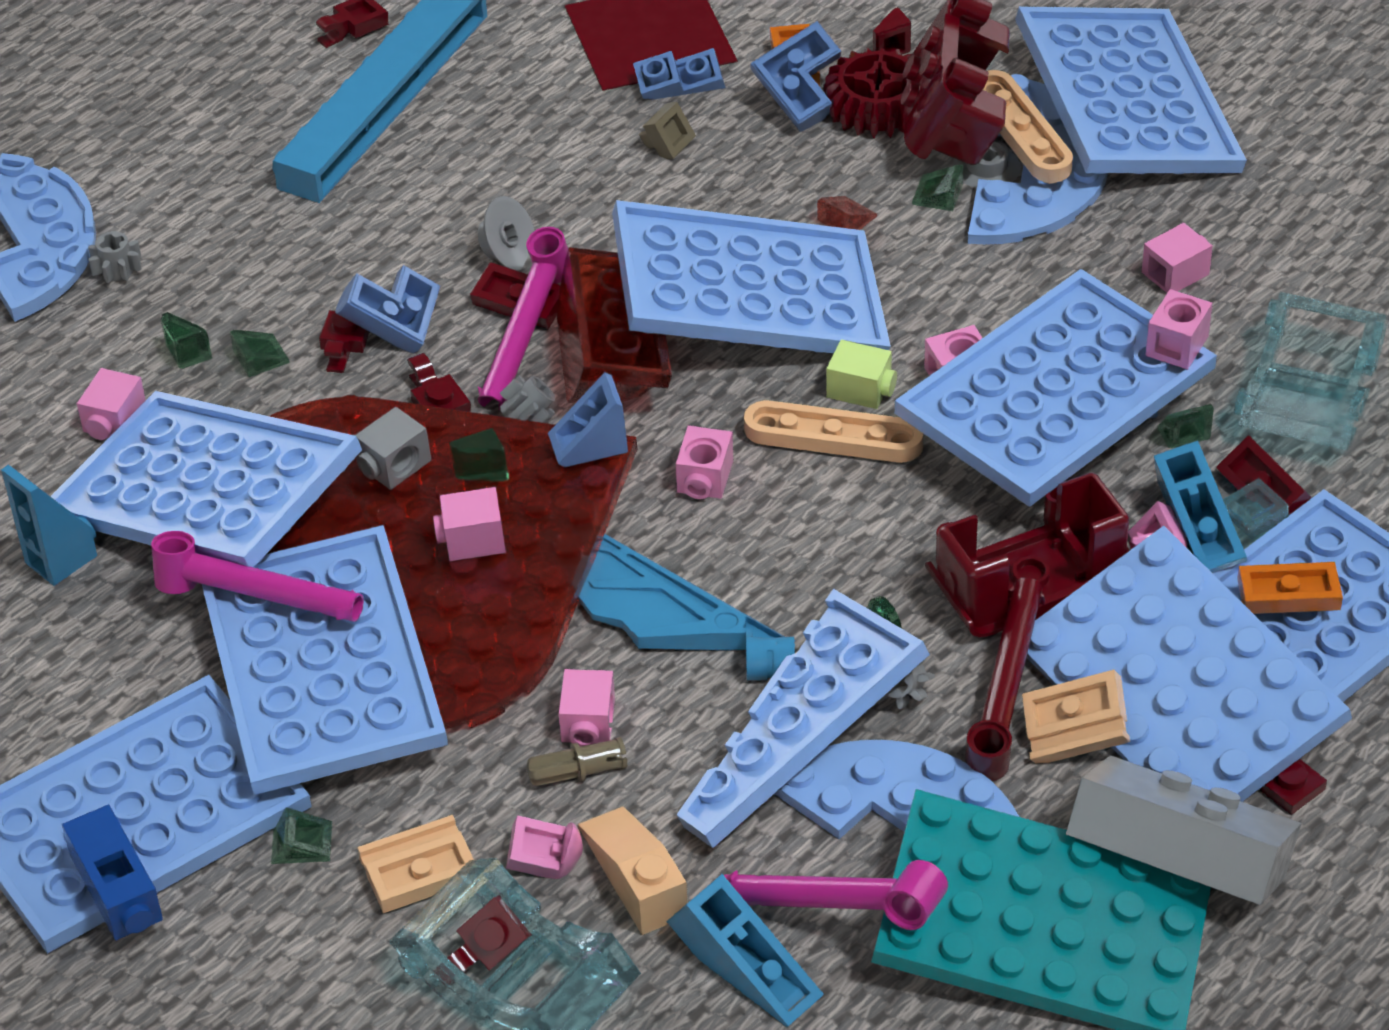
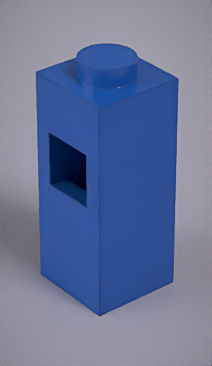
M109 804L62 824L69 855L115 941L132 933L142 932L149 926L163 920L156 888Z

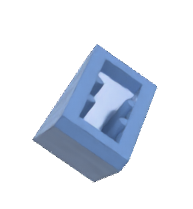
M604 372L548 432L559 465L568 467L628 452L623 405L612 375Z

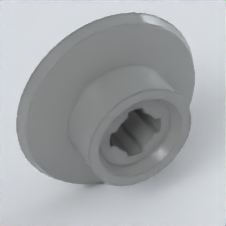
M995 139L979 164L969 165L955 159L953 170L960 181L977 188L978 179L1013 182L1020 174L1021 165L1018 158L1008 150V147L1002 141Z
M500 196L495 198L486 209L484 220L478 228V241L487 257L497 260L504 267L521 271L529 256L526 242L535 229L529 214L518 201L508 196Z

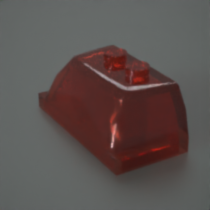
M569 247L564 263L556 312L567 403H576L604 372L612 375L621 402L641 397L653 387L668 389L672 372L666 334L629 330L618 252Z

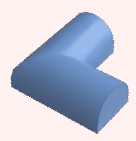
M816 21L753 61L750 68L796 128L802 132L821 122L830 112L832 102L811 76L839 59L841 50L819 22Z
M404 265L395 277L391 292L356 273L339 299L336 314L402 350L415 353L423 346L440 286Z

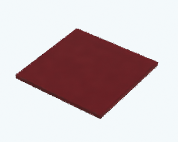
M586 0L565 5L602 91L637 84L638 80L633 63L672 51L675 60L714 48L719 66L738 62L708 0Z

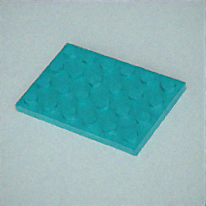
M916 789L893 878H898L910 862L924 860L936 865L944 873L948 881V890L928 920L919 929H903L895 925L884 912L871 963L1114 1030H1186L1211 887L1066 835V829Z

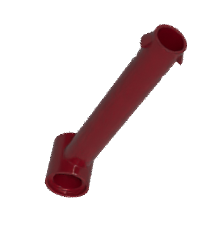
M1028 577L1017 579L1014 586L1008 591V598H1011L1009 612L1006 616L981 721L972 725L967 733L965 763L975 771L985 775L991 781L1002 778L1009 770L1012 744L1009 727L1033 633L1035 617L1039 604L1044 605L1045 603L1042 584ZM982 751H992V752H994V753H993V754H986V753H983Z

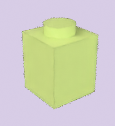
M841 339L826 368V397L878 409L883 396L891 397L896 386L897 371L891 370L892 351Z

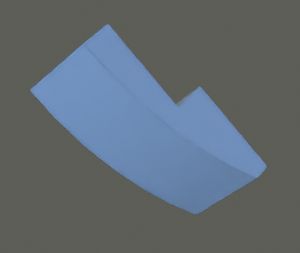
M714 48L675 60L672 51L633 63L643 99H660L726 88Z

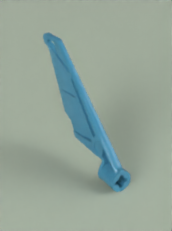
M578 518L521 519L518 523L520 532L534 539L550 564L593 620L622 628L638 648L746 650L747 681L772 678L785 657L795 654L794 636H783ZM557 524L566 536L535 528L538 525Z

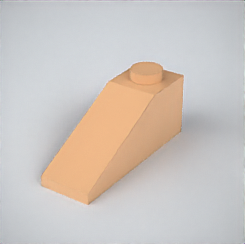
M624 806L578 824L579 830L641 935L668 925L666 921L688 903L686 880L667 849Z

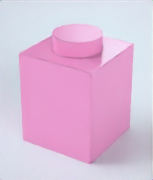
M1182 223L1144 243L1142 273L1166 293L1170 289L1180 291L1210 274L1213 245L1205 237L1196 233L1185 223Z
M100 368L77 402L83 432L98 440L109 438L146 401L141 377Z
M496 487L440 495L442 515L433 516L437 544L447 543L450 561L506 553Z

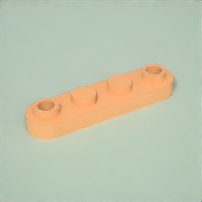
M987 70L989 75L983 90L1006 101L1005 126L1000 135L1036 179L1048 184L1067 179L1072 172L1073 154L1011 75L1000 70Z
M769 400L753 403L744 413L745 435L752 442L761 445L897 463L912 461L923 450V433L900 417Z

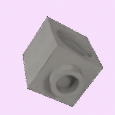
M394 407L355 435L362 448V451L356 458L359 469L367 478L378 480L390 490L432 461L426 428L397 407Z

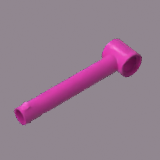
M555 227L539 228L532 232L527 239L526 247L532 266L491 365L490 372L483 387L478 386V402L481 406L485 407L491 400L495 399L499 402L500 410V406L506 401L500 392L516 377L552 284L563 282L573 271L574 265L564 234Z
M183 531L163 532L155 536L151 542L154 584L163 593H185L192 590L197 583L322 613L336 617V620L344 619L356 622L363 610V595L353 590L348 591L327 587L323 584L198 554L195 552L193 536Z
M924 860L910 862L898 878L758 876L738 874L737 870L731 874L724 875L749 906L884 910L886 916L895 925L907 930L921 928L948 890V881L944 873L936 865Z

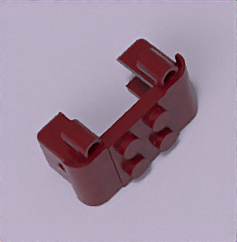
M947 0L905 65L903 78L907 79V84L901 97V104L905 105L903 121L905 124L904 142L907 148L921 159L928 158L932 150H935L969 165H977L1005 126L1006 101L983 90L989 75L986 69L998 51L1009 53L1010 30L1006 25L989 18L992 10V3L989 1Z
M1088 473L1060 483L1046 494L1044 501V526L977 550L978 516L975 514L955 522L943 523L937 528V569L931 561L926 562L925 567L973 636L987 637L1003 631L1011 598H1008V591L1014 586L1017 579L1023 577L1033 578L1043 586L1042 592L1045 603L1044 605L1039 604L1035 620H1037L1130 551L1127 547L1129 516L1097 474Z

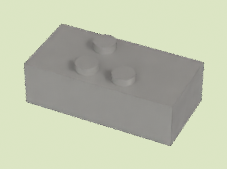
M1111 755L1081 778L1066 835L1262 905L1276 890L1287 874L1302 823L1241 802V797L1233 791L1217 787L1207 790L1191 784L1192 779L1185 774L1168 770L1159 773Z

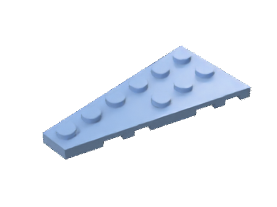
M833 589L825 600L828 608L819 621L811 620L804 630L803 634L806 640L796 654L785 657L749 709L748 713L751 717L749 723L742 733L733 732L726 742L725 747L728 753L718 767L706 771L677 813V817L683 827L714 848L925 660L930 654L924 642Z

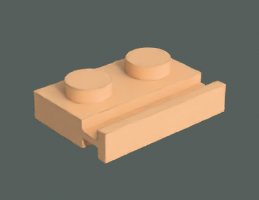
M1115 670L1022 694L1027 738L1031 742L1032 752H1029L1030 760L1035 764L1050 763L1130 742V736L1126 731L1125 724L1127 722L1122 680Z
M453 815L357 847L359 860L366 870L367 878L383 913L479 880L478 867L461 831L456 826Z

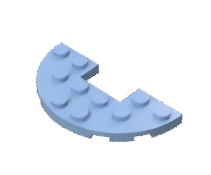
M1013 74L1011 76L1073 154L1072 172L1067 179L1053 184L1044 183L1033 177L1025 165L1023 166L1021 183L978 179L968 232V244L1013 243L1023 241L1025 237L1044 232L1047 234L1054 232L1073 222L1077 215L1088 206H1092L1101 194L1107 180L1108 173L1095 174L1085 172L1046 85L1020 74Z
M1 153L0 220L15 242L16 247L0 252V299L14 322L54 302L79 279L89 263L90 253L88 247L89 245H95L96 228L92 208L85 192L69 175L56 167L48 170L34 164L33 158Z
M859 740L828 745L774 793V795L837 839L844 836L872 810L904 832L916 789L1019 817L1004 793L989 778L972 769L967 763L930 747L893 740Z

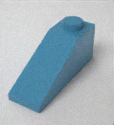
M1198 440L1154 455L1158 485L1166 504L1171 506L1188 542V550L1212 573L1246 562V553Z
M9 464L1 469L24 561L29 567L55 586L98 556L94 542L96 532L92 524L85 517L74 515Z
M723 874L666 921L698 960L786 1027L791 1025L824 995Z

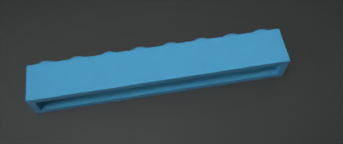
M421 0L411 11L407 12L399 25L385 36L383 42L374 52L363 60L361 66L349 79L342 83L337 92L321 105L319 111L312 119L299 129L297 135L283 150L276 154L272 169L275 173L277 189L320 203L486 19V0Z

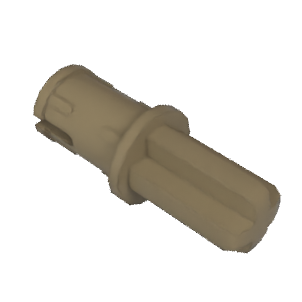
M621 737L585 746L571 743L570 749L530 757L527 761V773L531 784L535 786L572 778H578V781L582 782L585 781L586 775L627 768V758H622L621 756L626 754V749Z

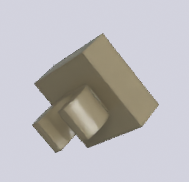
M677 101L664 104L643 125L645 131L639 133L646 147L650 149L655 148L659 156L666 159H674L696 136Z

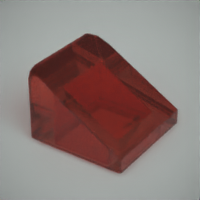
M846 196L822 197L817 201V220L827 226L861 230L877 217V213Z

